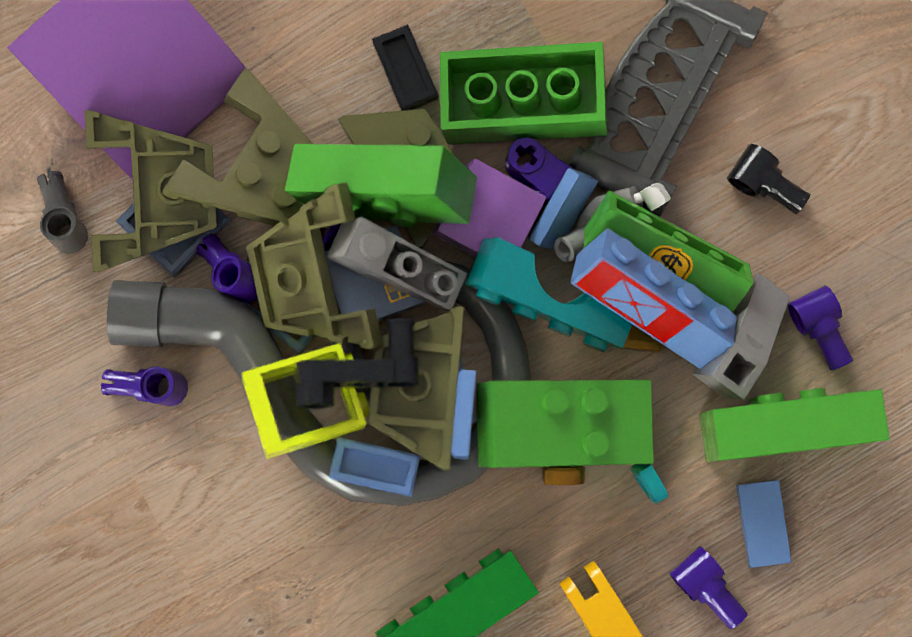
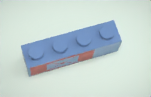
M609 228L577 254L570 282L572 285L699 369L734 345L737 320L735 314L726 306L720 305L701 292L695 285L686 282L667 269L664 264L654 260L635 247L629 240L620 237Z

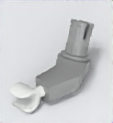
M654 183L640 192L634 186L614 191L615 194L642 208L643 201H645L650 211L671 200L670 195L661 183ZM606 194L595 197L588 204L580 216L577 228L555 241V252L562 261H573L577 254L584 249V228Z

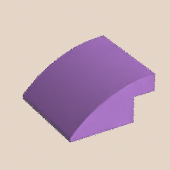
M60 0L7 47L84 130V110H92L103 115L186 138L224 103L227 93L243 69L246 68L188 0ZM104 148L103 150L133 180L131 149Z

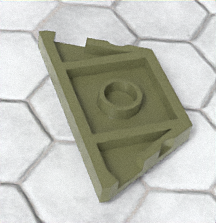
M426 109L344 115L338 118L339 123L353 145L444 146L454 155ZM416 222L414 227L404 228L415 246L422 249L426 245L427 239L436 224Z
M459 306L450 309L451 311L415 323L414 357L419 359V385L412 387L371 388L368 424L442 470L450 471L464 317V307ZM389 333L381 336L383 345L375 348L374 360H384L389 357Z

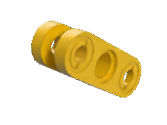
M594 561L583 567L598 592L592 597L584 600L569 576L559 582L560 587L592 637H643Z

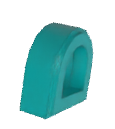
M634 464L631 466L632 474L653 504H658L669 497L665 486L651 464Z

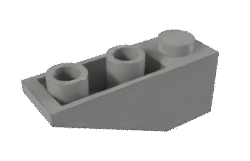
M363 217L341 223L326 257L361 276L446 311H451L450 309L453 308L467 275L466 272Z
M760 273L754 276V284L733 311V314L737 316L734 345L703 368L699 369L696 367L692 373L722 397L740 400L746 398L767 364L790 298L789 295Z

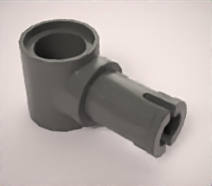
M60 171L48 172L50 180H47L45 174H41L37 177V183L40 186L45 208L42 211L43 216L40 221V230L60 252L66 254L76 253L86 245L88 231L85 225L78 219L74 204L68 200L62 173ZM71 224L70 230L66 234L58 236V232L62 227Z

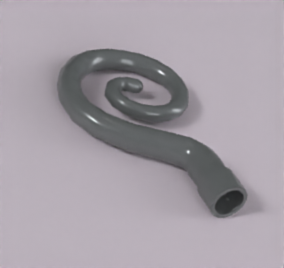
M445 261L467 273L455 302L464 307L466 312L483 331L491 355L492 381H531L527 345L515 314L512 313V309L506 302L501 301L499 305H495L476 297L478 290L465 285L471 270L464 265ZM114 280L111 285L107 305V334L111 345L163 347L164 344L214 346L219 348L226 356L242 385V372L285 360L269 329L264 327L262 317L248 304L238 298L207 288L167 287L165 282ZM341 343L344 354L351 352L354 360H364L359 344ZM292 375L264 384L281 441L324 428L309 409L296 407V382ZM355 388L356 393L364 392L368 406H370L371 388ZM478 421L471 428L468 460L454 459L451 456L450 471L442 470L426 459L419 461L412 497L329 479L337 444L335 439L286 453L307 478L349 501L406 506L441 498L475 482L490 468L478 467Z

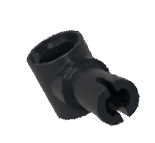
M749 144L727 177L728 182L740 192L754 198L758 197V195L762 197L768 195L794 214H798L802 210L811 194L782 176L783 171L777 167L779 160L771 152L756 144Z

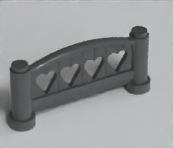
M666 0V5L647 23L628 47L607 85V136H592L590 146L586 149L579 146L569 165L574 170L586 173L598 180L596 185L606 191L614 192L634 186L640 192L654 183H661L670 197H672L676 185L662 178L734 43L750 49L768 12L755 6L749 10L731 0ZM683 20L689 24L701 46L671 49L666 45L665 39L667 36L674 34L673 24L676 21ZM665 54L670 57L684 81L652 83L647 78V72L656 67L654 59L658 55ZM646 88L653 93L665 115L635 118L630 115L628 108L631 104L637 102L636 93L640 89ZM630 123L635 128L647 150L615 152L611 149L610 142L613 138L619 136L617 131L619 125ZM643 201V208L661 217L669 201L653 211H650L645 201Z

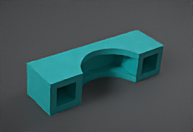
M499 237L483 239L465 284L478 290L476 297L495 305H499L501 301L514 306L512 313L531 321H535L537 317L549 321L547 328L561 335L571 337L572 332L584 337L583 344L592 349L606 352L607 347L623 348L632 325L630 322L585 292L567 303H561L553 299L544 291L537 279L535 254Z

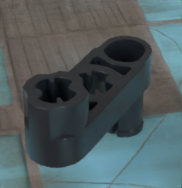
M408 318L388 320L389 357L384 360H304L296 362V407L305 409L334 407L335 388H392L419 385V359L414 357L415 321Z

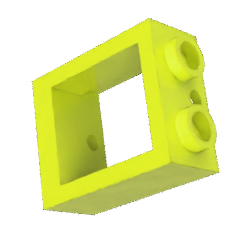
M341 343L242 372L243 385L266 459L364 429L366 425L365 417L369 416V406L364 392L356 393L355 388H339L349 420L281 441L264 387L265 383L295 375L296 362L354 360L351 352L344 354Z

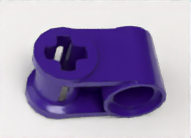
M526 137L517 139L512 143L505 158V168L510 177L546 196L547 198L543 204L545 207L549 203L568 168L573 169L570 165L555 157L538 141ZM526 153L532 157L530 163L527 162L523 166L517 163L519 156L523 157Z

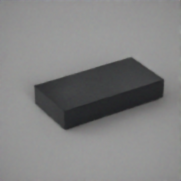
M408 24L372 39V44L401 111L413 110L439 99V95Z

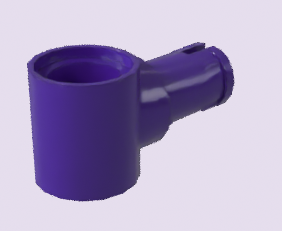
M215 234L206 235L202 241L208 248L206 249L199 243L196 250L213 268L211 277L215 289L245 302L257 300L258 297L250 264L245 262L236 252H230Z
M824 285L788 303V311L796 328L802 335H809L811 340H816L830 370L839 369L854 361L838 330V327L841 326L838 319L842 318L841 306L835 294L828 286Z
M159 366L140 369L138 372L106 369L102 374L103 380L114 381V384L101 383L102 394L107 396L136 397L138 401L164 406H176L185 399L188 392V382L185 376L180 372ZM167 377L169 388L166 394L161 397L158 392V386L160 381Z
M701 546L669 573L671 578L692 601L695 602L698 599L701 604L707 603L729 629L737 627L748 616L744 608L725 588L726 581L722 578L725 575L723 569Z

